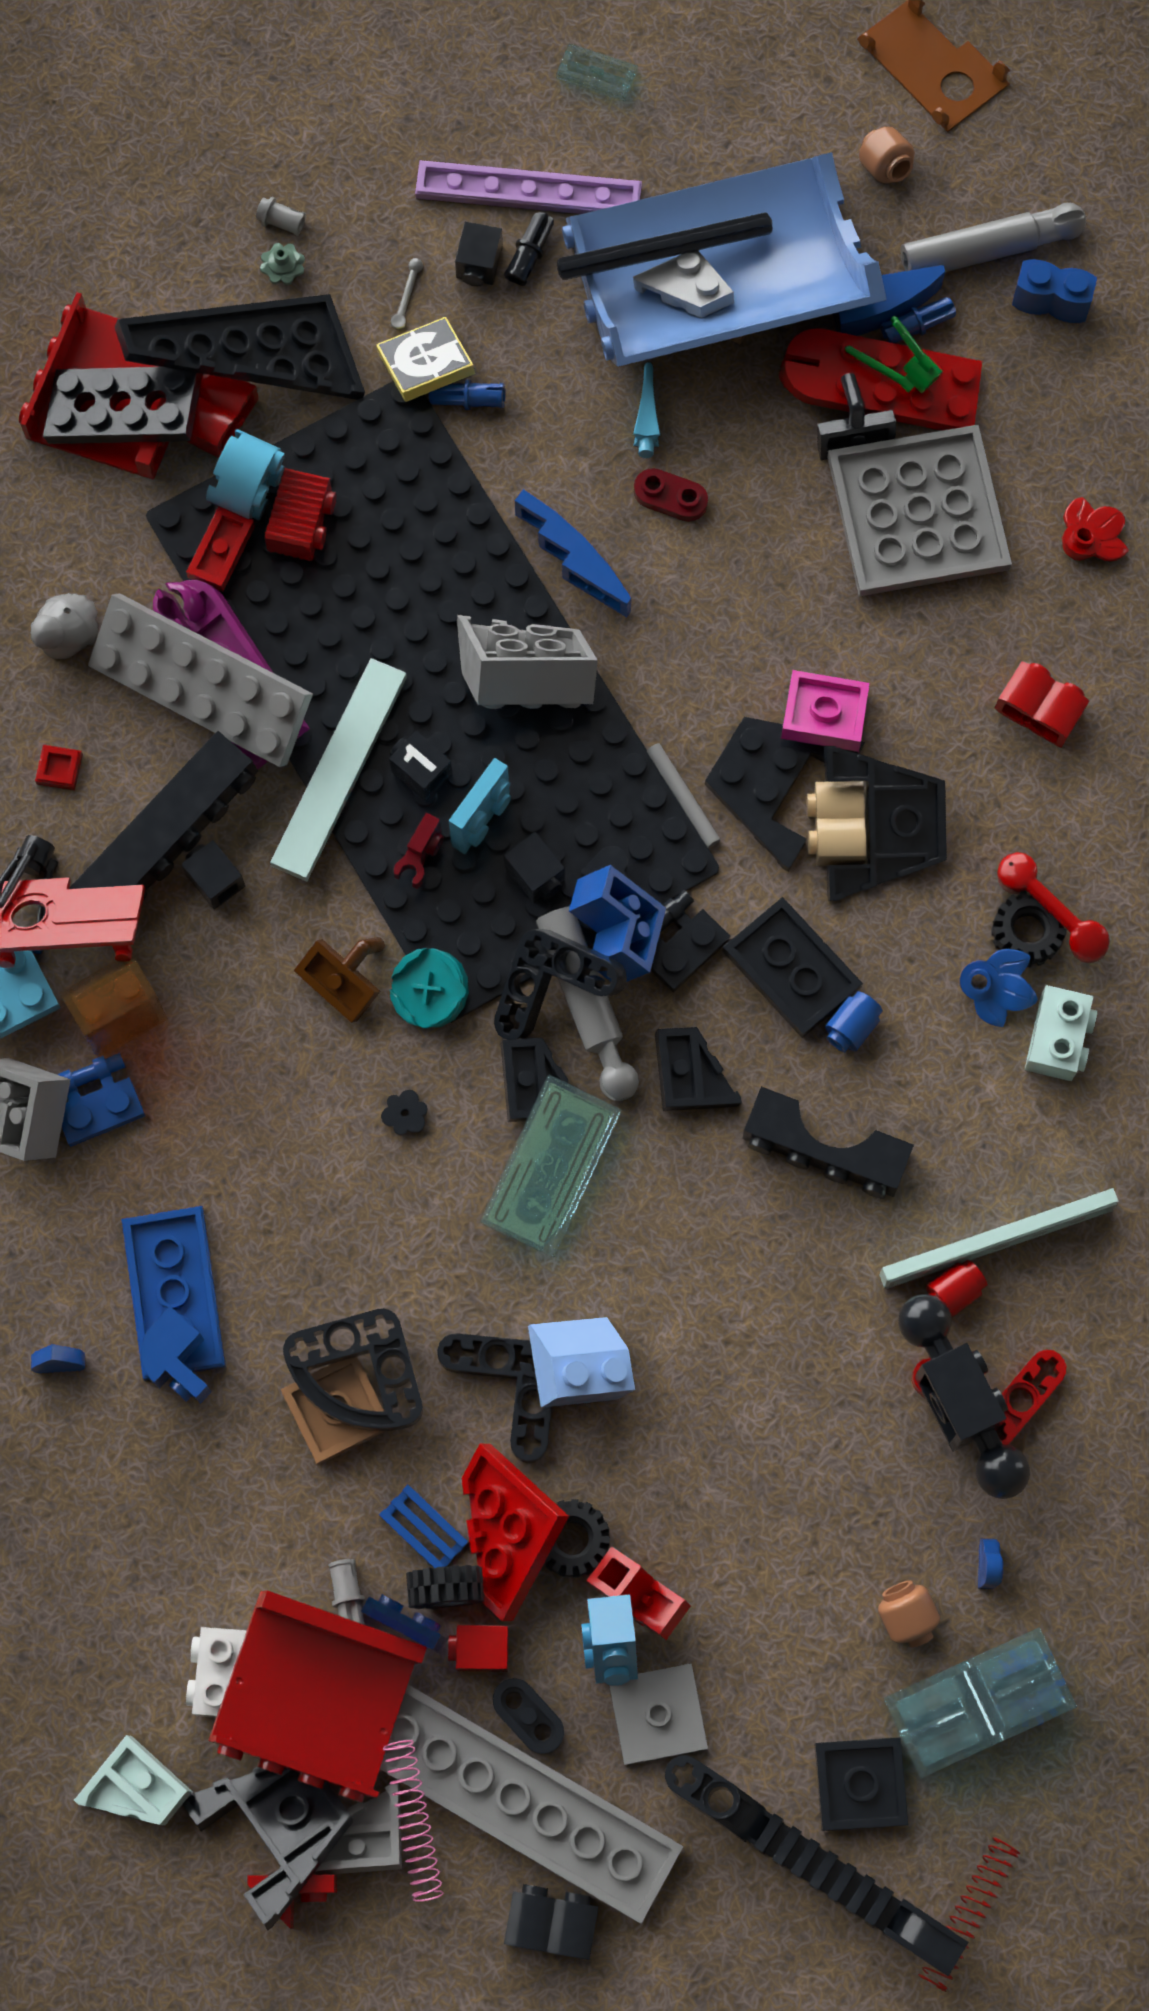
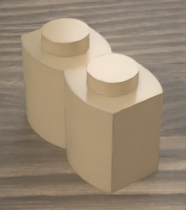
M863 781L816 782L814 794H807V817H815V831H808V853L816 854V866L864 864L866 859V828Z

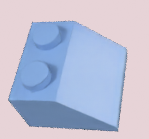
M607 1317L531 1324L528 1326L541 1408L615 1400L635 1390L629 1349Z

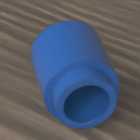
M860 991L853 997L849 996L825 1026L829 1034L827 1036L828 1042L841 1052L845 1053L848 1049L856 1052L880 1022L879 1016L883 1012L881 1006L870 996Z

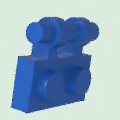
M120 1053L108 1058L102 1055L92 1059L93 1064L74 1072L68 1069L58 1073L59 1076L71 1079L67 1096L69 1102L66 1103L62 1122V1129L70 1147L146 1116L130 1077L116 1083L114 1082L111 1073L126 1068ZM100 1079L103 1088L81 1097L77 1087Z

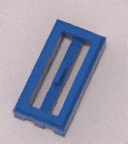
M408 1484L390 1502L391 1504L379 1514L433 1568L447 1567L468 1544V1541ZM408 1498L456 1542L452 1548L442 1541L404 1504ZM396 1510L404 1515L445 1555L440 1561L392 1516Z

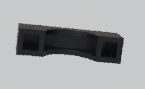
M762 1086L742 1139L749 1141L748 1147L758 1153L770 1155L771 1151L783 1154L787 1156L786 1162L797 1168L807 1170L810 1165L824 1170V1176L829 1180L840 1184H847L848 1180L863 1185V1192L880 1199H885L886 1194L892 1197L895 1196L914 1144L877 1130L866 1140L855 1146L836 1148L825 1145L812 1137L805 1128L800 1115L799 1100Z

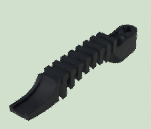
M688 1755L678 1756L668 1763L665 1770V1780L669 1789L677 1797L736 1835L743 1842L746 1843L748 1841L754 1845L755 1850L763 1855L767 1854L772 1858L773 1862L781 1867L785 1866L797 1878H803L809 1882V1886L818 1892L821 1890L827 1894L828 1899L837 1904L839 1902L845 1906L846 1911L856 1916L857 1914L863 1918L864 1923L873 1929L874 1927L878 1928L887 1938L918 1956L947 1977L950 1975L968 1945V1941L904 1898L901 1902L894 1897L892 1890L886 1886L883 1889L875 1884V1879L867 1874L865 1877L857 1872L856 1867L850 1863L844 1864L838 1860V1855L830 1850L826 1852L820 1848V1843L812 1838L808 1840L802 1836V1831L792 1826L790 1828L785 1825L783 1818L775 1813L772 1815L767 1812L763 1805L695 1758ZM689 1767H692V1775L696 1780L693 1785L685 1783L681 1788L678 1787L679 1780L675 1775L676 1771L680 1769L685 1772ZM718 1790H727L733 1795V1805L724 1813L713 1811L710 1807V1798Z

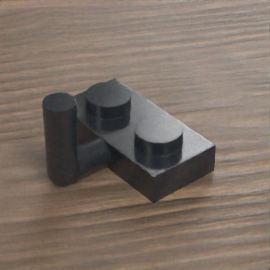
M847 373L841 377V383L849 406V418L817 424V448L821 461L828 459L829 450L892 440L896 437V419L893 410L865 415V404L856 376L853 373Z

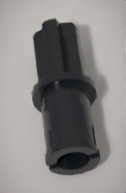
M535 213L523 238L516 241L515 246L517 250L507 270L504 272V276L508 281L525 286L537 259L543 257L544 252L542 248L554 225V219L546 213Z

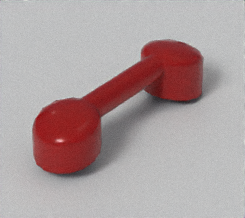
M1015 852L1008 854L1001 860L998 866L997 877L1003 890L1017 895L1021 891H1027L1071 933L1069 945L1075 958L1085 963L1098 962L1104 958L1110 943L1109 934L1105 927L1097 921H1081L1037 879V865L1031 856L1026 853Z

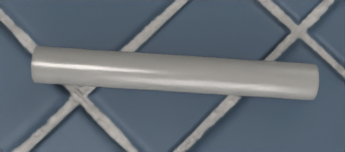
M660 743L651 746L647 750L648 755L707 848L721 841L720 837Z

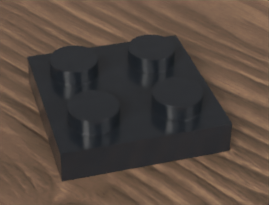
M901 1737L814 1744L821 1831L908 1825Z

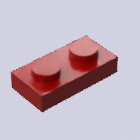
M218 506L186 571L187 577L192 580L205 582L223 592L255 528L254 520L251 518L247 519Z

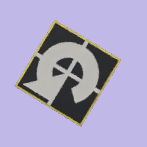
M446 317L376 344L378 353L405 402L475 374L473 363Z

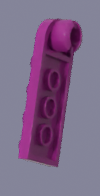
M199 580L167 582L165 585L168 590L180 595L184 601L183 609L173 594L161 589L156 591L153 599V611L273 673L218 589ZM303 720L297 739L310 729L305 720ZM233 743L253 761L257 769L268 762Z

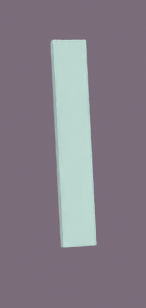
M370 658L270 861L271 867L306 882L308 881L407 679L406 672Z
M1114 1188L882 1267L879 1276L884 1288L889 1289L950 1268L956 1262L961 1264L967 1259L973 1260L1112 1212L1118 1203V1198Z

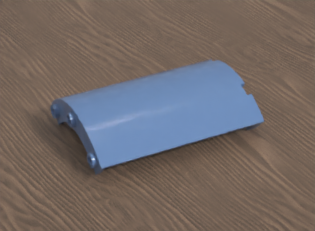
M832 152L567 217V226L562 227V234L566 248H573L574 254L764 212L768 213L772 219L773 231L770 235L699 250L734 292L733 304L703 318L686 312L682 307H673L662 302L661 294L649 289L642 294L634 288L633 276L679 255L582 276L588 300L583 301L588 323L595 322L606 361L612 360L619 367L887 300L879 261L873 260L867 252L858 253L856 249L861 248L853 223L851 219L844 221L838 205L844 204V197Z

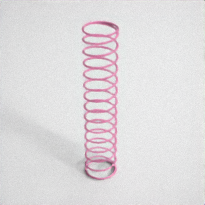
M403 1740L384 1746L383 1750H398L406 1747L414 1749L404 1756L387 1759L386 1762L406 1758L416 1760L407 1767L392 1769L388 1773L402 1770L418 1771L417 1774L410 1778L390 1782V1784H398L405 1781L420 1782L418 1786L410 1790L394 1792L392 1795L396 1796L408 1792L422 1793V1796L415 1800L397 1803L394 1806L400 1807L411 1803H422L425 1805L415 1812L396 1816L397 1818L413 1814H424L427 1816L418 1823L399 1827V1829H406L416 1825H426L429 1827L428 1830L421 1834L401 1838V1840H409L419 1836L431 1838L429 1842L423 1845L403 1849L404 1852L422 1847L433 1849L426 1856L410 1858L405 1861L406 1863H411L426 1858L435 1860V1863L429 1867L417 1868L407 1872L408 1874L425 1870H436L438 1872L429 1879L410 1882V1885H417L427 1881L440 1882V1885L424 1893H422L423 1891H418L412 1894L414 1896L413 1901L424 1902L439 1898L444 1892L436 1890L442 1884L440 1880L434 1879L439 1875L440 1871L436 1868H431L438 1860L434 1857H429L436 1849L428 1846L432 1842L433 1837L425 1834L431 1828L429 1824L423 1823L428 1819L429 1815L420 1812L427 1805L425 1802L418 1801L424 1796V1792L415 1790L421 1786L422 1781L412 1779L420 1773L419 1769L411 1768L418 1761L417 1758L409 1756L415 1751V1747L411 1746L414 1741ZM412 1742V1743H410V1744H408V1745H399V1746L388 1747V1746L395 1745V1744H399V1743ZM433 1891L442 1893L438 1896L428 1899H415L421 1895L428 1894Z

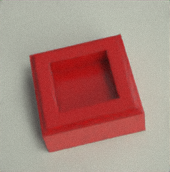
M43 745L35 778L36 784L75 791L83 756L82 751Z

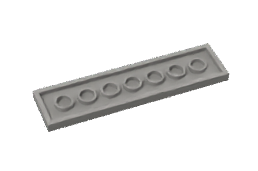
M408 1685L388 1744L403 1740L414 1741L411 1746L415 1747V1751L409 1756L417 1758L418 1761L411 1768L419 1769L420 1773L412 1779L422 1781L421 1786L415 1790L423 1791L424 1796L641 1924L683 1846ZM412 1742L399 1743V1744L391 1745V1746H388V1747L399 1746V1745H408V1744H410V1743H412ZM406 1747L386 1751L380 1770L397 1780L414 1776L418 1773L417 1770H402L395 1773H388V1771L407 1767L416 1761L415 1759L406 1758L386 1762L387 1759L404 1756L414 1749ZM419 1781L402 1782L411 1788L420 1784Z

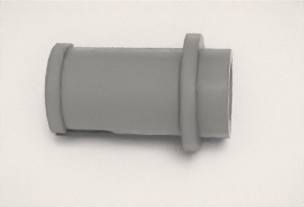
M270 197V199L262 198L256 212V219L261 221L262 226L266 227L270 224L298 236L306 221V213L276 202V198Z

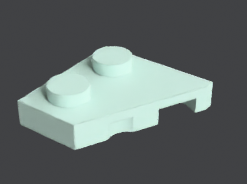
M126 1735L74 1801L78 1805L165 1826L192 1791L134 1737Z

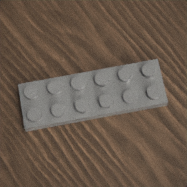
M120 593L111 595L88 663L89 667L214 733L217 731L221 732L231 742L279 767L288 764L313 693Z

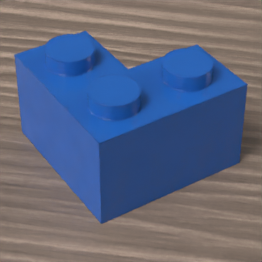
M612 865L577 879L569 912L597 932L593 950L621 963L626 970V982L650 973L666 907ZM597 971L611 982L612 979L607 976V971Z

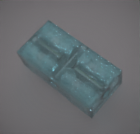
M1040 1627L883 1698V1702L899 1737H901L903 1746L918 1779L1077 1707Z

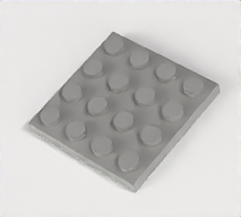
M979 425L828 451L829 466L859 597L1010 570L1012 562Z

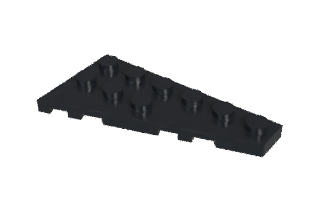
M330 294L118 319L114 326L125 361L355 400L363 398L365 394Z

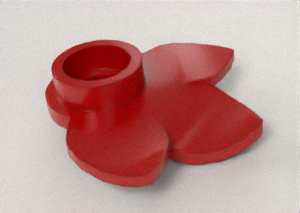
M1083 497L1077 498L1069 504L1063 515L1067 528L1062 535L1064 552L1070 558L1081 561L1095 556L1104 561L1111 562L1121 559L1128 553L1129 549L1122 540L1117 538L1125 525V516L1120 510L1110 506L1099 507L1094 510Z

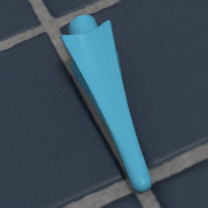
M646 363L644 366L642 395L633 433L635 436L633 446H639L638 454L642 458L652 457L654 455V447H659L658 437L660 436L654 398L652 363Z

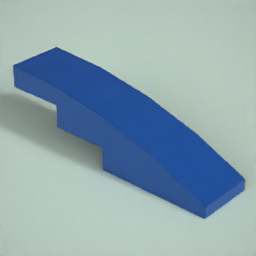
M523 489L515 499V516L540 530L538 532L539 547L563 561L562 578L627 618L631 612V597L609 564L587 539L556 511Z

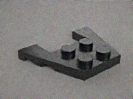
M743 717L707 776L705 785L735 818L745 825L763 848H766L773 855L777 863L789 872L806 844L807 839L772 819L808 759L812 756L824 763V746L781 739L783 724ZM861 741L860 748H859V752H856V751H850V752H853V753H856V754H860V752L862 751V749H863V747H864L865 742Z
M824 746L825 782L866 781L868 863L827 865L828 901L843 899L846 896L873 888L881 883L900 878L947 860L945 780L843 750L836 746Z
M256 1767L253 1768V1773L233 1780H229L227 1777L215 1781L210 1788L195 1793L191 1790L192 1793L182 1804L200 1831H203L236 1806H239L281 1867L244 1893L245 1898L267 1931L279 1920L354 1822L350 1813L328 1782H324L322 1789L298 1781L299 1772L285 1767L282 1775Z

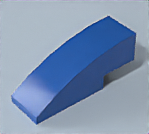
M944 265L882 275L887 300L833 313L836 331L856 336L863 335L879 329L880 324L890 321L893 316L898 318L910 312L911 307L915 306L918 308L942 288L945 275Z

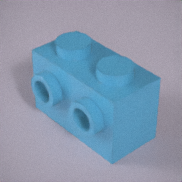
M630 1594L587 1599L589 1623L581 1624L586 1669L594 1668L596 1684L606 1683L607 1685L618 1686L627 1683L629 1680L638 1679L636 1640Z

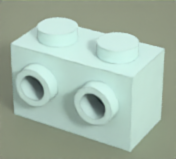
M1045 986L1040 997L1024 1070L1068 1081L1073 1080L1077 1071L1084 1072L1089 1054V1048L1083 1047L1085 1033L1092 1034L1097 1017V1010L1091 1009L1093 996L1053 986Z

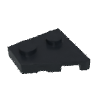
M697 1027L657 1029L655 1032L663 1111L737 1107L742 1104L738 1091L734 1092L722 1074L724 1071L716 1056H713L708 1051L707 1042Z
M543 1038L502 1040L500 1045L508 1122L532 1121L549 1083L574 1094L568 1084L567 1076L562 1068L555 1064L552 1052Z

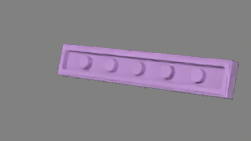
M420 160L415 196L417 199L584 214L640 200L642 181Z

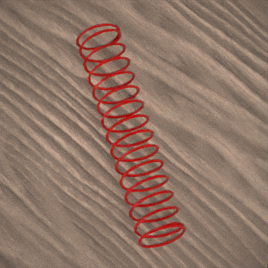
M992 1837V1839L995 1842H1000L1011 1848L1008 1852L1002 1848L993 1845H988V1849L992 1853H994V1851L990 1847L996 1848L1016 1858H1019L1018 1855H1020V1852L1018 1850L1008 1845L1007 1843L995 1837ZM982 1855V1858L986 1863L989 1862L985 1859V1857L1000 1862L1010 1868H1013V1866L1006 1860H1004L1003 1862L991 1856ZM977 1865V1869L981 1873H983V1871L979 1867L992 1871L1005 1878H1008V1876L1000 1870H998L999 1872H997L988 1867ZM972 1875V1876H971L972 1879H973V1881L976 1882V1883H978V1882L974 1879V1877H975V1878H978V1879H981V1880H984V1881H986V1882H988V1883H990V1884H993V1885H995V1886H997V1887H999V1888H1002V1886H1001L999 1883H997L996 1881H994V1880H993V1882H991V1881H989V1880H987V1879H984V1878L979 1877V1876H976V1875ZM966 1886V1889L970 1893H972V1891L969 1888H973L993 1898H997V1896L990 1891L985 1892L974 1886ZM960 1896L964 1903L967 1902L963 1898H967L987 1908H991L985 1901L980 1902L968 1896ZM955 1906V1909L959 1913H961V1911L958 1908H961L979 1917L986 1918V1916L979 1911H977L976 1913L962 1906ZM949 1916L950 1920L955 1924L956 1922L952 1918L958 1919L962 1922H965L973 1927L980 1929V1926L976 1924L974 1921H971L972 1923H970L956 1916ZM946 1926V1927L949 1928V1929H952V1930H954V1931H956V1932H959V1933H961V1934H963V1935H965V1936H968V1937H970V1938H972V1939H975V1937H974L971 1933H969L968 1931H966V1933H964V1932H962V1931H960V1930H957V1929H955V1928H952V1927H950V1926ZM922 1967V1970H923L926 1974H929V1973H928L925 1969L930 1970V1971H932V1972H934V1973H937V1974H939V1975H941V1976H943V1977H945V1978H948V1979H950V1980L953 1979V1977L950 1976V1975L947 1977L946 1975H944V1974H942V1973H940V1972H938V1971H935V1970L930 1969V1968H928V1967ZM918 1974L919 1977L936 1985L942 1991L946 1992L948 1990L941 1982H938L940 1984L938 1985L927 1977Z

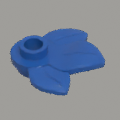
M1002 949L996 951L987 961H973L963 969L960 975L961 989L966 996L974 1000L976 1013L986 1023L1003 1027L1007 1018V1010L1020 1011L1037 1003L1038 997L1035 991L1020 976L1029 964L1031 958L1029 954L1015 949ZM977 974L984 975L987 979V985L983 988L976 987L972 982L973 976Z

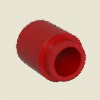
M967 1259L962 1264L956 1262L927 1284L926 1290L929 1295L938 1297L947 1305L953 1318L982 1296V1290L988 1284L978 1267Z

